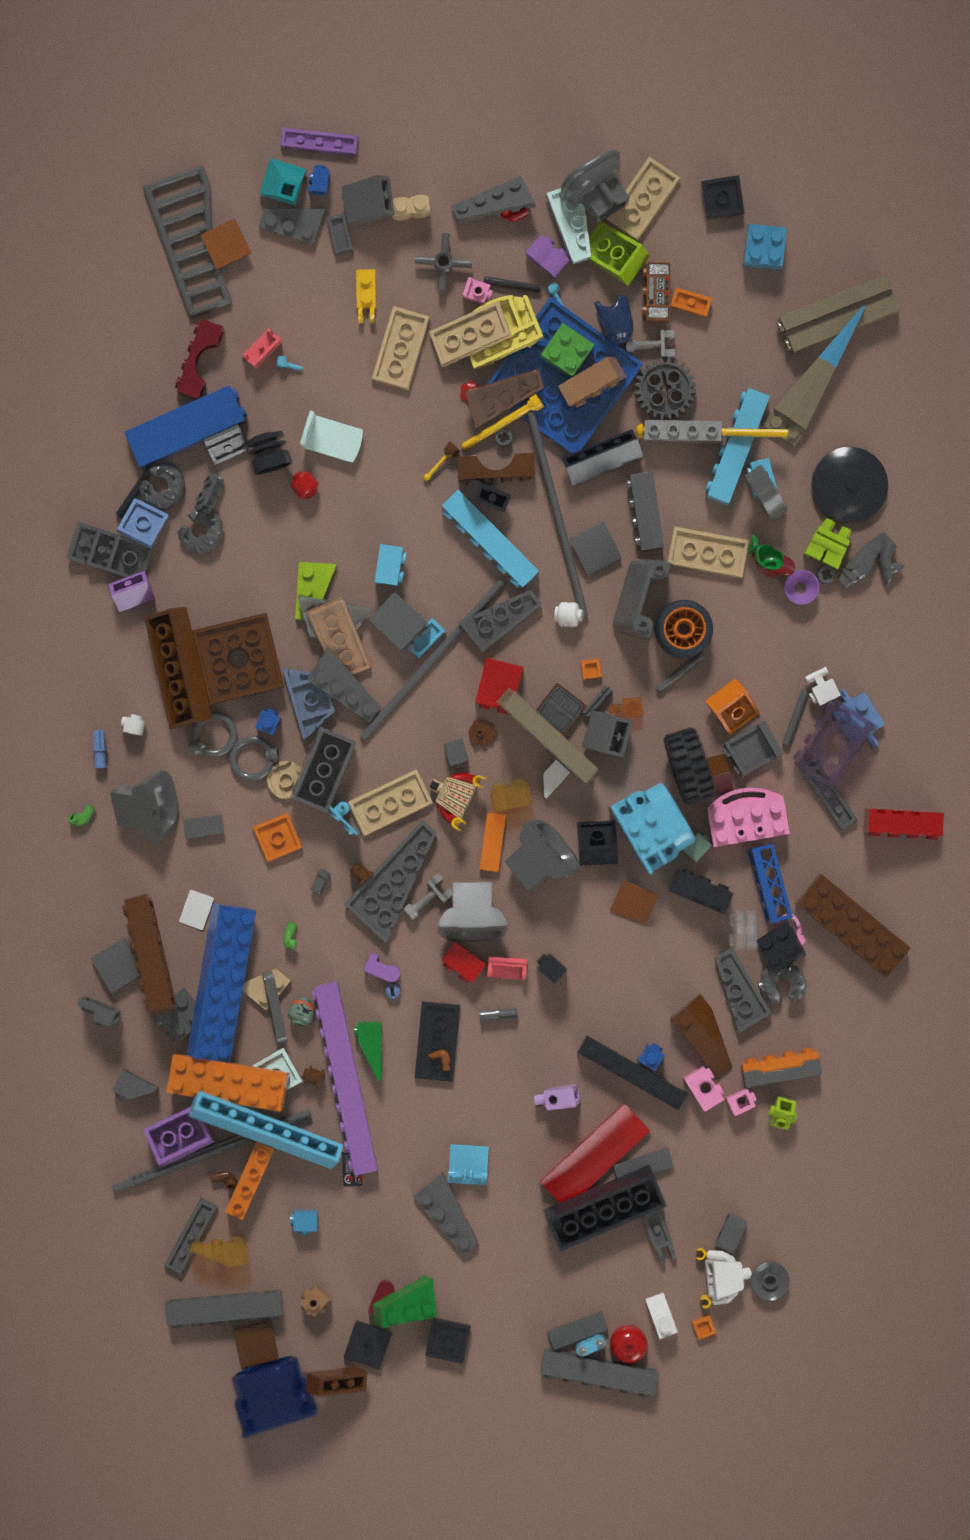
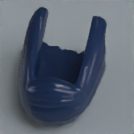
M618 295L615 304L609 307L601 305L599 301L595 302L597 316L606 333V341L614 344L627 342L634 330L628 297L626 295Z

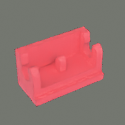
M268 328L242 357L257 369L282 343V340Z
M489 956L487 977L525 980L527 959Z

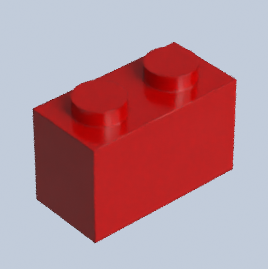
M456 941L442 958L443 966L451 972L453 969L460 973L458 977L466 983L468 981L473 983L486 965L484 961Z

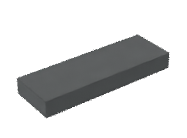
M667 1147L614 1164L613 1166L616 1176L619 1178L647 1165H650L653 1173L673 1167L674 1165Z
M602 1311L548 1330V1334L553 1348L556 1350L608 1330Z

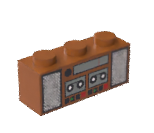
M647 262L646 268H643V279H646V287L642 289V298H646V306H642V317H646L645 323H669L670 262Z

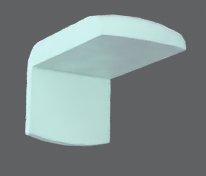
M310 411L300 445L304 449L353 463L360 449L363 430L316 416L314 411Z

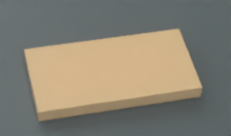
M648 157L626 189V193L630 197L628 205L607 217L606 221L638 242L679 182L680 177L651 157Z
M499 301L429 331L442 367L512 337Z
M393 306L372 380L409 390L430 316Z
M674 526L667 562L671 563L672 566L743 578L749 540Z
M416 769L349 801L348 804L363 835L367 836L432 805L433 802Z

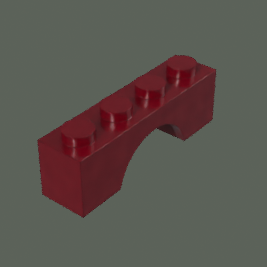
M201 319L200 324L196 323L193 334H196L194 341H190L187 352H190L188 359H184L181 370H183L182 376L177 378L175 384L179 395L194 400L202 397L206 382L198 374L197 362L203 352L210 348L219 347L225 330L223 326Z

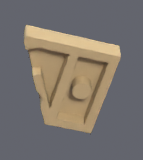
M276 968L272 972L279 996L291 980ZM262 975L244 982L242 991L267 1010L268 1003Z

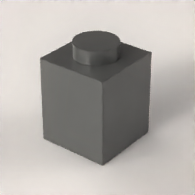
M463 739L445 743L444 746L450 766H454L455 769L466 766L465 762L469 760Z

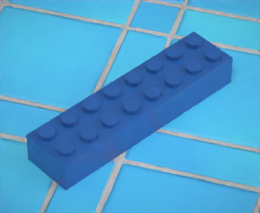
M218 903L212 904L187 1055L190 1057L230 1063L256 910Z

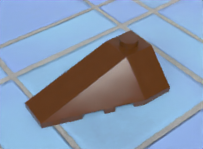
M699 994L670 1018L718 1078L730 1069L732 1064L713 1010L702 995Z

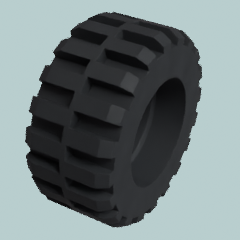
M689 727L667 734L663 738L664 746L683 803L690 805L712 798L716 794L714 781L696 729Z

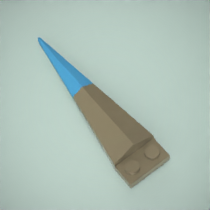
M865 306L861 307L776 405L763 424V427L766 429H788V437L780 438L795 447L819 404Z

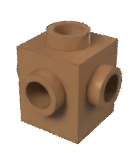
M316 1284L311 1290L307 1288L300 1296L302 1298L300 1302L302 1305L301 1309L308 1316L311 1314L315 1317L317 1313L321 1315L327 1309L326 1303L330 1300L331 1296Z

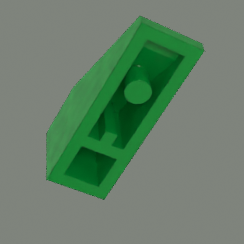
M359 1021L358 1026H354V1037H358V1043L377 1080H382V1021Z

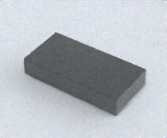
M345 213L327 217L335 256L354 252Z
M222 815L183 820L186 839L224 834Z

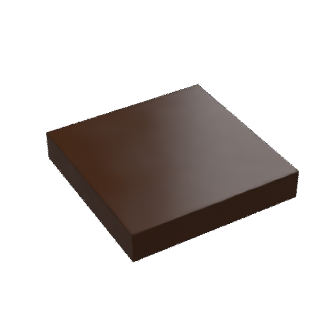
M271 1321L233 1329L241 1368L279 1359Z

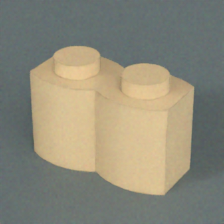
M415 195L410 199L406 197L393 199L395 215H392V218L394 220L404 221L411 217L420 219L431 215L429 196Z

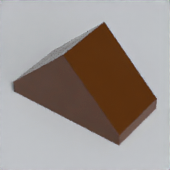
M720 754L707 758L714 781L715 796L733 791L731 773L724 755Z

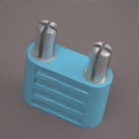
M599 1333L577 1342V1354L579 1356H586L602 1349L606 1344L604 1335Z

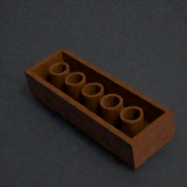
M187 607L171 608L144 617L169 728L187 727L211 720L212 715Z
M819 874L795 902L797 906L885 978L888 977L911 949L822 874Z
M147 894L125 899V905L122 906L124 916L129 920V924H126L129 936L131 935L133 938L131 949L133 954H136L138 960L135 962L136 970L142 977V980H139L141 991H144L146 999H143L145 1009L154 1016L178 1011L153 900Z

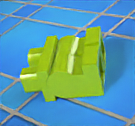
M826 518L821 526L817 527L803 554L820 561L825 551L826 553L821 563L837 570L850 543L849 538L852 530L842 526L837 535L831 532L836 522Z

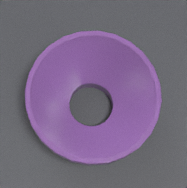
M797 570L785 580L784 591L791 602L805 605L817 597L819 582L811 572ZM797 583H803L806 586V591L803 594H798L795 591Z

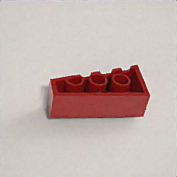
M865 809L863 832H868V836H880V833H888L887 837H899V834H907V838L917 839L918 835H926V839L937 840L938 836H943L944 813Z

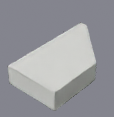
M557 760L543 773L544 797L546 799L570 773Z

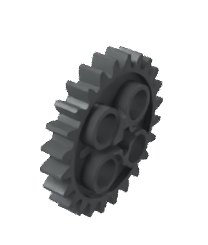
M661 357L658 364L655 360H652L653 366L651 367L649 364H646L647 371L641 369L640 373L643 376L636 377L640 382L634 385V387L639 388V390L635 391L634 395H640L636 402H643L640 408L644 409L647 407L646 414L652 411L653 418L657 414L660 415V420H663L664 415H667L668 420H670L671 414L678 418V411L685 414L684 407H691L688 401L694 402V398L690 396L696 394V391L691 389L696 386V383L691 382L694 375L688 376L687 374L690 369L684 371L683 367L685 364L683 363L678 366L677 359L674 363H671L670 357H668L667 362H664ZM662 372L665 373L666 387L670 388L667 392L668 406L665 403V392L661 390L663 387ZM676 374L679 379L673 383L669 381L668 376ZM656 376L660 383L652 385L649 378ZM674 392L679 393L681 400L673 401L671 394ZM659 395L662 398V403L655 404L652 401V397Z

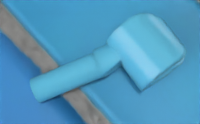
M552 282L547 287V291L557 302L562 304L557 294L560 287L555 282Z
M286 356L277 357V367L302 371V366L287 363Z

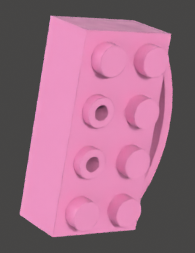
M741 788L720 796L706 808L712 847L790 834L784 797L767 789ZM741 792L765 793L764 798L747 797L734 800L726 805L722 803L723 799Z

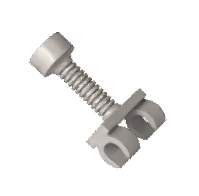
M660 330L659 341H635L634 337H631L625 342V351L634 353L635 349L660 348V358H675L676 349H665L664 339H675V330Z
M440 873L427 882L432 888V892L430 891V893L416 902L415 905L408 904L404 907V910L412 920L419 916L418 911L420 908L428 904L435 896H438L443 903L453 896L451 888L444 894H441L434 886L443 879Z

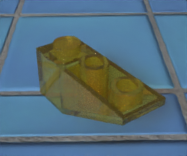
M241 1236L231 1237L230 1241L222 1242V1239H214L209 1244H203V1241L191 1243L192 1246H187L189 1252L229 1267L249 1264L247 1243Z

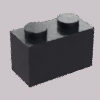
M471 478L463 494L464 497L503 513L511 498L510 494Z
M543 953L536 961L538 963L537 969L554 984L567 970L550 953L547 955Z

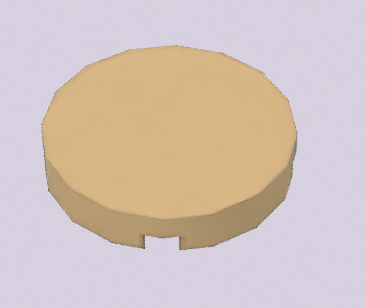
M289 761L275 764L267 776L268 788L272 794L278 798L290 799L289 797L301 771L300 766Z

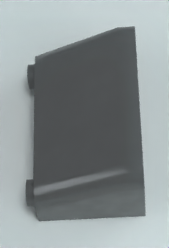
M640 558L631 561L613 619V627L616 631L644 640L650 638L653 623L650 618L640 615L649 582L654 583L656 579H664L669 572L671 563L662 560Z

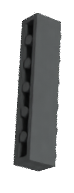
M282 1289L168 1299L165 1302L167 1326H172V1328H182L183 1324H191V1327L202 1326L206 1322H210V1325L222 1324V1321L228 1320L229 1323H239L241 1319H249L250 1322L259 1321L262 1317H268V1320L279 1319V1316H282L284 1313Z
M550 1348L544 1349L540 1370L545 1378L555 1379V1377L563 1378V1381L574 1383V1380L581 1381L582 1385L591 1387L593 1384L601 1385L600 1388L605 1390L617 1388L622 1393L631 1394L632 1391L637 1392L639 1396L647 1398L650 1395L655 1396L659 1376L658 1369L624 1364L591 1356H579L576 1353Z

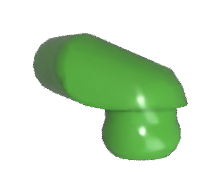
M87 804L83 813L71 814L68 817V822L72 826L86 825L92 817L95 808Z
M288 921L284 932L283 944L285 948L293 950L297 946V941L293 939L297 924Z

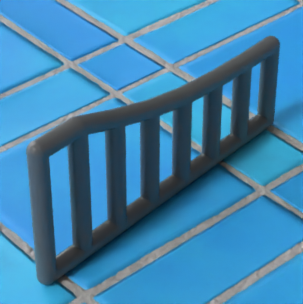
M200 165L145 185L143 190L189 317L193 318L230 305L232 299L221 268L216 269L212 258L211 263L181 273L178 262L208 252L205 245L177 255L174 254L172 244L213 229L211 185L205 168ZM199 174L202 185L155 201L152 191ZM204 193V205L165 219L161 218L160 208ZM204 213V225L168 237L165 229L166 226ZM214 270L217 281L189 291L187 290L184 280ZM220 288L223 299L194 309L191 298Z

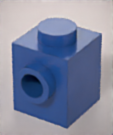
M269 708L267 712L262 710L255 728L275 735L281 721V717L277 716L279 712Z
M647 1043L637 1060L655 1071L665 1054L662 1052L663 1048L653 1043L651 1046Z

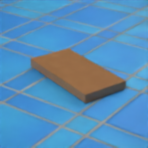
M343 597L307 611L323 652L329 648L352 675L372 668Z

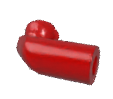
M523 207L520 211L516 212L511 210L501 212V216L510 222H517L529 216L526 207Z

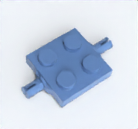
M845 688L842 689V692L839 691L843 703L832 713L851 744L867 738L872 748L879 743L873 734L885 723L867 694L863 692L857 697L850 698Z

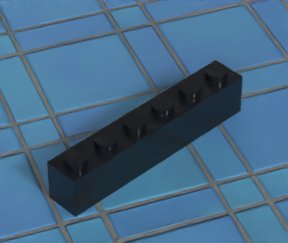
M587 1034L577 1050L579 1054L676 1110H679L688 1094L676 1085Z

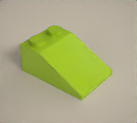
M601 221L589 236L591 252L589 261L629 286L650 257V254L642 244Z

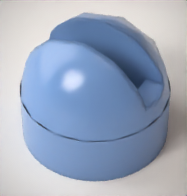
M395 983L387 985L385 988L386 996L391 999L397 998L400 995V987ZM394 986L395 996H391L390 987Z

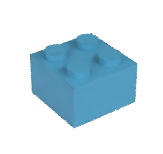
M749 224L746 231L743 266L781 270L787 228Z

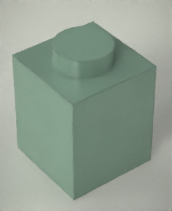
M696 832L694 834L695 842L682 850L694 862H698L712 846L709 843L711 839L703 832L701 834Z

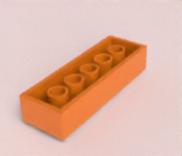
M173 1054L167 1093L196 1097L199 1091L233 1104L283 1111L290 1072L231 1062L197 1059L183 1054Z

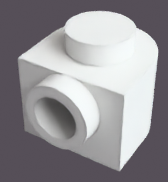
M131 714V717H122L120 728H124V733L143 736L145 721L142 720V716Z

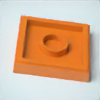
M289 813L253 827L267 862L303 848Z

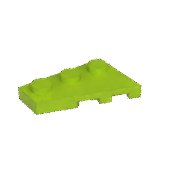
M299 562L296 620H304L298 595L323 599L337 564Z

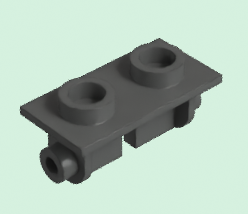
M220 473L208 475L205 478L203 489L196 498L195 509L203 507V511L208 514L214 510L218 499L212 495L220 496L225 485L224 479L219 477Z

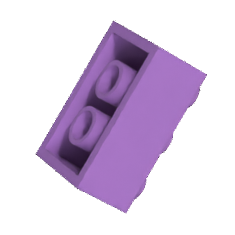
M191 1107L143 1129L158 1165L166 1166L215 1142L206 1122L188 1116Z

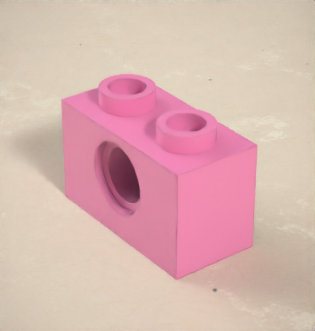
M702 1065L683 1077L704 1112L724 1100L722 1095L725 1093L719 1084L715 1086L712 1081L714 1075L709 1067L705 1069ZM705 1082L710 1084V1090L706 1093L700 1091L701 1084Z

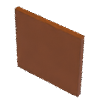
M235 218L201 234V238L217 270L251 254Z
M622 881L610 911L646 924L659 894Z

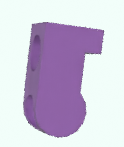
M375 953L370 954L364 968L365 972L389 982L398 980L400 969L396 965L384 964L377 961L379 955Z

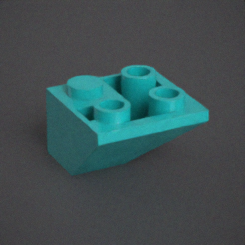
M270 158L259 195L296 206L307 169Z

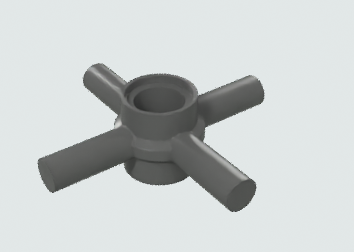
M442 233L441 252L436 254L435 257L415 256V264L434 265L435 269L439 271L437 291H445L446 272H449L453 267L472 269V261L453 259L452 255L448 253L449 233ZM441 258H446L449 263L447 266H440L438 261Z

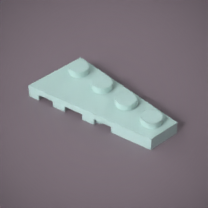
M560 188L546 193V198L573 265L591 258L585 207L582 204L573 205L568 203L566 199H560Z

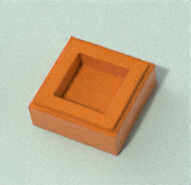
M600 658L580 661L583 680L602 678Z
M710 1315L692 1321L698 1340L717 1334Z

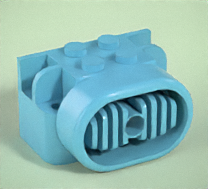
M658 783L644 792H634L609 807L648 874L674 860L679 851L695 842V837L688 823L663 783Z

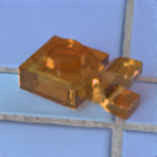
M642 697L622 698V704L608 706L609 713L623 712V718L643 716Z

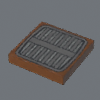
M556 683L535 711L564 736L587 705Z

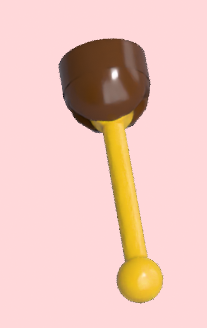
M449 441L444 448L445 455L428 474L423 476V479L429 481L431 475L447 458H454L461 451Z

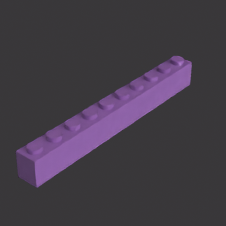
M338 981L316 985L314 987L315 990L312 991L314 1002H318L319 1006L316 1014L318 1021L321 1020L323 1028H320L322 1040L326 1039L327 1047H324L326 1059L330 1058L331 1066H328L329 1075L334 1077L335 1081L332 1089L334 1096H338L339 1103L336 1104L338 1115L342 1114L343 1122H340L342 1134L346 1133L347 1141H344L346 1153L350 1152L351 1160H348L350 1172L354 1171L355 1176L378 1170L339 984Z

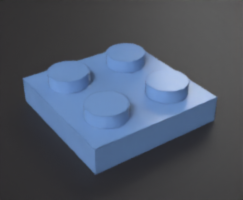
M134 498L120 522L117 532L151 549L168 520L169 514Z

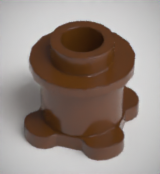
M356 862L349 870L351 872L350 877H354L359 882V886L373 874L372 871H369L362 865L363 862L360 865Z
M311 1065L309 1069L305 1068L302 1079L305 1080L304 1084L306 1082L313 1084L318 1089L325 1070H316Z

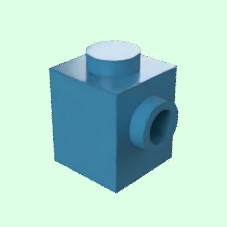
M295 1209L294 1215H290V1226H294V1231H298L300 1235H308L310 1231H317L318 1210Z

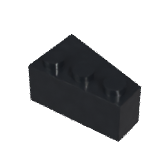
M684 868L682 872L677 870L669 892L726 914L734 894L728 891V886L720 883L718 886L711 884V879L703 876L700 879L693 876L694 872Z

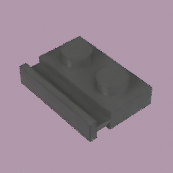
M238 424L203 439L215 465L250 450L245 447L244 443L246 440Z

